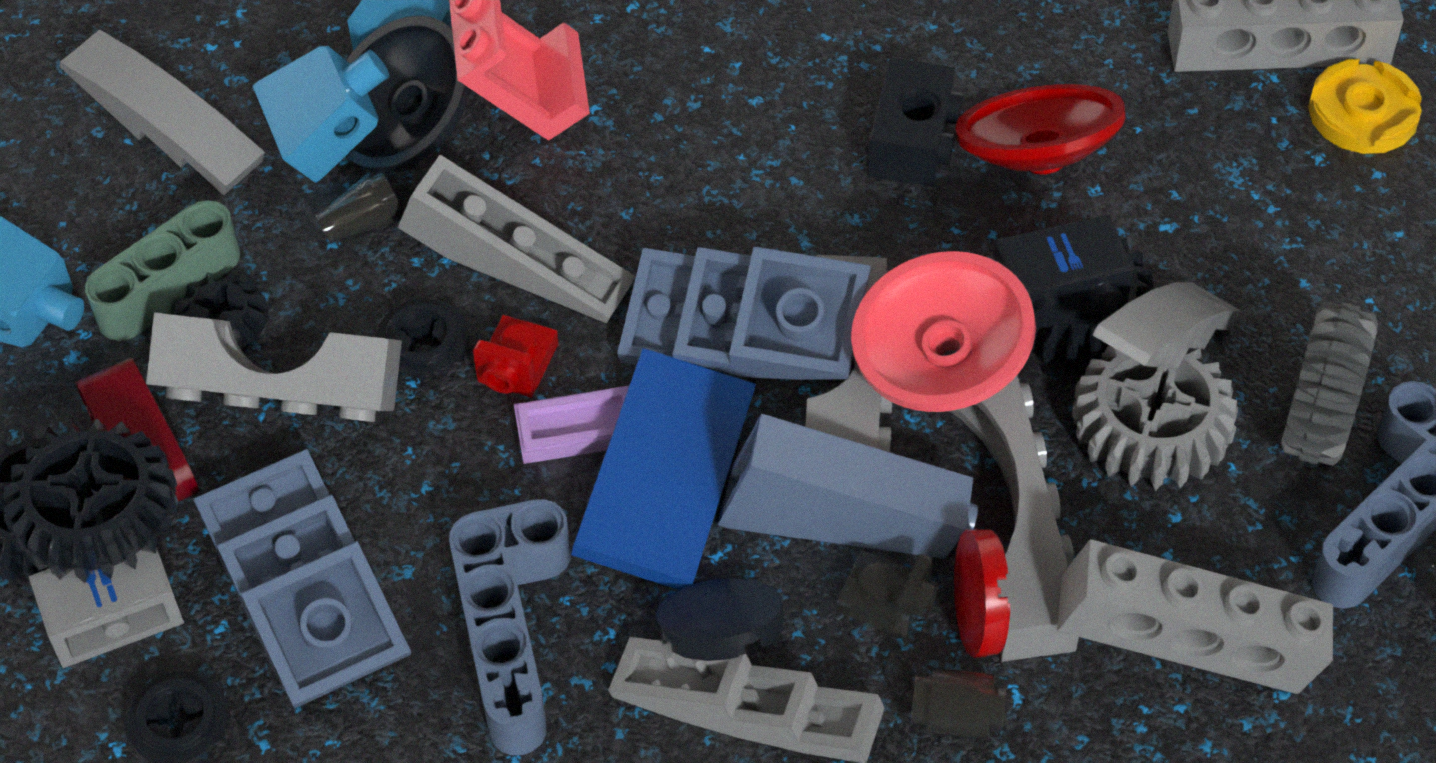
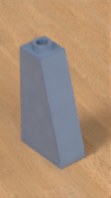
M761 414L728 473L718 525L729 529L945 559L959 541L965 529L974 528L978 506L970 502L973 477Z

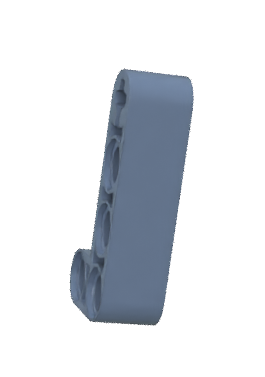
M1415 381L1403 382L1394 387L1389 394L1377 429V440L1380 447L1401 463V465L1327 536L1323 543L1313 573L1312 586L1315 594L1323 602L1333 604V607L1345 609L1355 607L1363 602L1436 529V389L1425 383ZM1378 528L1386 529V530L1390 531L1391 533L1384 532V531H1382V530H1380V529H1378ZM1354 556L1359 561V564L1353 562Z
M545 499L530 500L470 513L462 516L454 523L449 535L455 574L489 735L494 746L501 752L509 755H525L534 751L543 743L547 734L543 696L518 585L546 580L559 575L567 568L571 560L567 517L560 506L555 502ZM538 537L551 538L544 542L532 541L533 539H536ZM477 550H489L488 553L483 555H471L472 552ZM498 601L502 603L495 608L485 609L481 607L489 602ZM501 655L515 656L513 660L506 663L492 662L494 658ZM518 697L521 715L510 717L506 699Z

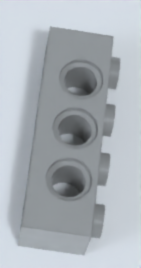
M1173 0L1167 32L1174 72L1328 67L1348 59H1360L1359 64L1373 65L1374 61H1380L1391 65L1404 19L1399 0Z
M1092 539L1088 541L1061 575L1058 632L1299 694L1333 661V604Z

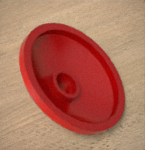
M1054 84L1029 87L994 96L965 111L957 120L955 127L959 145L977 159L1010 170L1030 171L1040 175L1050 174L1059 171L1064 166L1082 160L1109 142L1125 122V105L1122 98L1116 93L1096 86Z

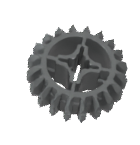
M1326 301L1317 309L1281 439L1284 453L1299 457L1298 460L1315 465L1322 463L1333 466L1341 460L1354 422L1378 331V321L1374 313L1361 310L1360 306L1344 302L1336 304Z

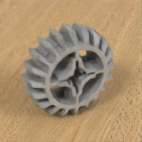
M1108 345L1105 352L1102 353L1101 360L1091 359L1090 364L1086 367L1085 375L1081 376L1080 381L1076 385L1074 395L1076 401L1073 403L1072 418L1074 419L1073 424L1077 425L1076 436L1078 444L1088 445L1087 453L1090 462L1106 460L1105 469L1107 470L1108 477L1119 471L1128 473L1127 477L1131 487L1139 481L1140 477L1150 479L1155 491L1163 484L1164 478H1169L1179 488L1187 482L1189 474L1202 480L1204 475L1208 473L1210 465L1218 466L1220 461L1223 460L1226 449L1234 439L1236 431L1234 423L1238 414V406H1236L1237 400L1232 398V380L1220 379L1219 362L1202 364L1203 356L1200 348L1189 354L1186 353L1178 369L1144 366ZM1156 404H1161L1160 410H1156L1154 419L1149 421V414L1153 415Z

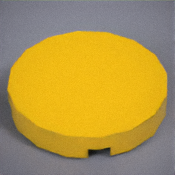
M1348 59L1328 66L1316 78L1308 105L1312 124L1325 139L1342 149L1362 154L1386 153L1401 147L1415 134L1422 112L1420 107L1422 98L1419 88L1407 74L1388 63L1374 61L1372 66L1359 64L1360 59Z

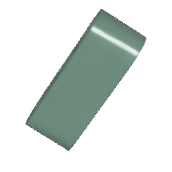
M207 200L192 204L96 269L86 281L85 293L101 334L117 341L129 340L141 334L153 325L154 313L169 314L175 310V302L184 299L186 296L187 285L198 287L205 284L208 273L218 280L236 266L240 258V247L230 212L226 206L216 201Z

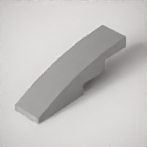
M98 30L60 61V68L137 139L140 140L146 135L180 167H183L188 162L223 195L229 192L263 162L265 152L220 112L149 59L102 30Z
M1174 282L1155 288L1127 303L1099 323L1093 336L1144 366L1178 369L1189 348L1205 349L1216 329L1230 331L1242 310L1192 282Z
M629 637L608 689L613 698L685 723L783 749L858 763H867L885 709L878 694L818 687L811 672L755 666L751 664L746 654L726 660L703 661L688 659L672 652L671 643L669 642L663 645L660 640Z

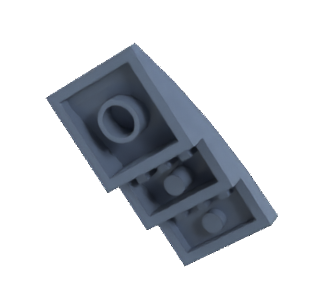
M701 247L697 248L696 256L643 248L617 352L619 361L621 363L637 365L642 348L734 377L791 380L848 379L853 359L851 343L852 324L857 308L867 292L871 265L753 247L752 256Z
M308 449L193 498L195 507L227 575L294 709L411 655V650L358 541H354L333 495H329Z

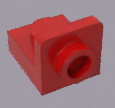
M503 315L490 341L478 340L473 349L478 382L486 384L489 388L499 393L508 394L513 392L532 398L559 344L557 330Z

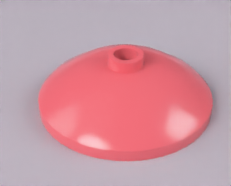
M958 251L937 252L922 255L898 265L883 275L868 290L854 316L851 343L853 354L862 376L882 397L897 405L917 411L945 412L978 404L1007 386L1021 371L1029 358L1035 340L1036 322L1032 302L1026 288L1008 268L978 254ZM950 350H956V351H957V352L954 353V354H951V355H948V356H942V355H943L945 352H947V351H950Z

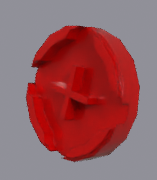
M965 529L959 538L955 557L954 598L957 623L965 650L973 658L998 655L1005 646L1009 631L1010 603H1008V597H998V594H1001V587H998L997 580H1007L1008 566L1003 545L997 534L990 529Z

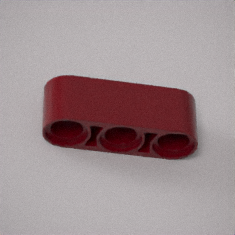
M132 358L75 382L93 424L98 419L106 426L107 432H109L122 421L126 428L130 429L131 435L143 431L150 438L152 446L159 445L160 450L166 454L169 469H173L177 481V487H175L177 492L175 494L178 502L199 493L198 485L189 464ZM123 476L124 480H132L126 476Z

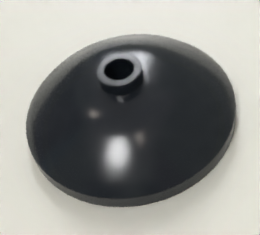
M409 16L383 25L366 37L346 60L352 63L366 51L372 50L385 64L390 75L386 80L368 92L379 118L377 126L345 156L364 169L376 172H390L419 162L435 151L449 137L465 110L471 89L457 80L452 28L444 22L428 16Z

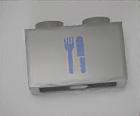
M157 549L156 554L144 551L136 553L138 559L136 570L124 562L115 565L111 580L103 575L101 569L93 570L86 583L76 577L74 570L61 580L51 573L50 568L28 576L48 638L62 668L184 624Z

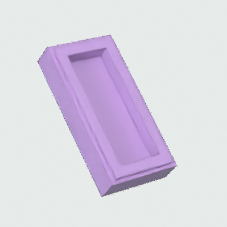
M629 386L514 404L523 464L606 451Z

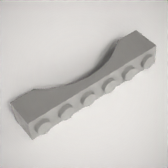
M950 350L945 352L942 356H948L956 353L957 351ZM1018 375L1007 386L990 398L966 408L950 411L960 418L984 442L1000 467L1011 496L1015 529L1005 554L1008 574H1006L1007 580H997L998 587H1001V594H998V597H1008V603H1010L1008 636L1004 648L999 653L1001 662L1075 652L1079 639L1077 636L1057 631L1061 575L1074 560V551L1069 535L1059 534L1056 519L1060 518L1061 513L1058 490L1054 482L1046 483L1042 470L1047 465L1044 437L1041 432H1032L1029 418L1033 417L1034 411L1032 393L1028 382L1019 383Z

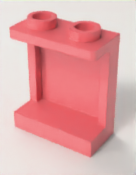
M449 0L457 80L548 141L590 114L577 31L563 22L539 39L502 13L500 0Z

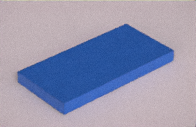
M642 348L571 555L678 590L693 585L756 384Z

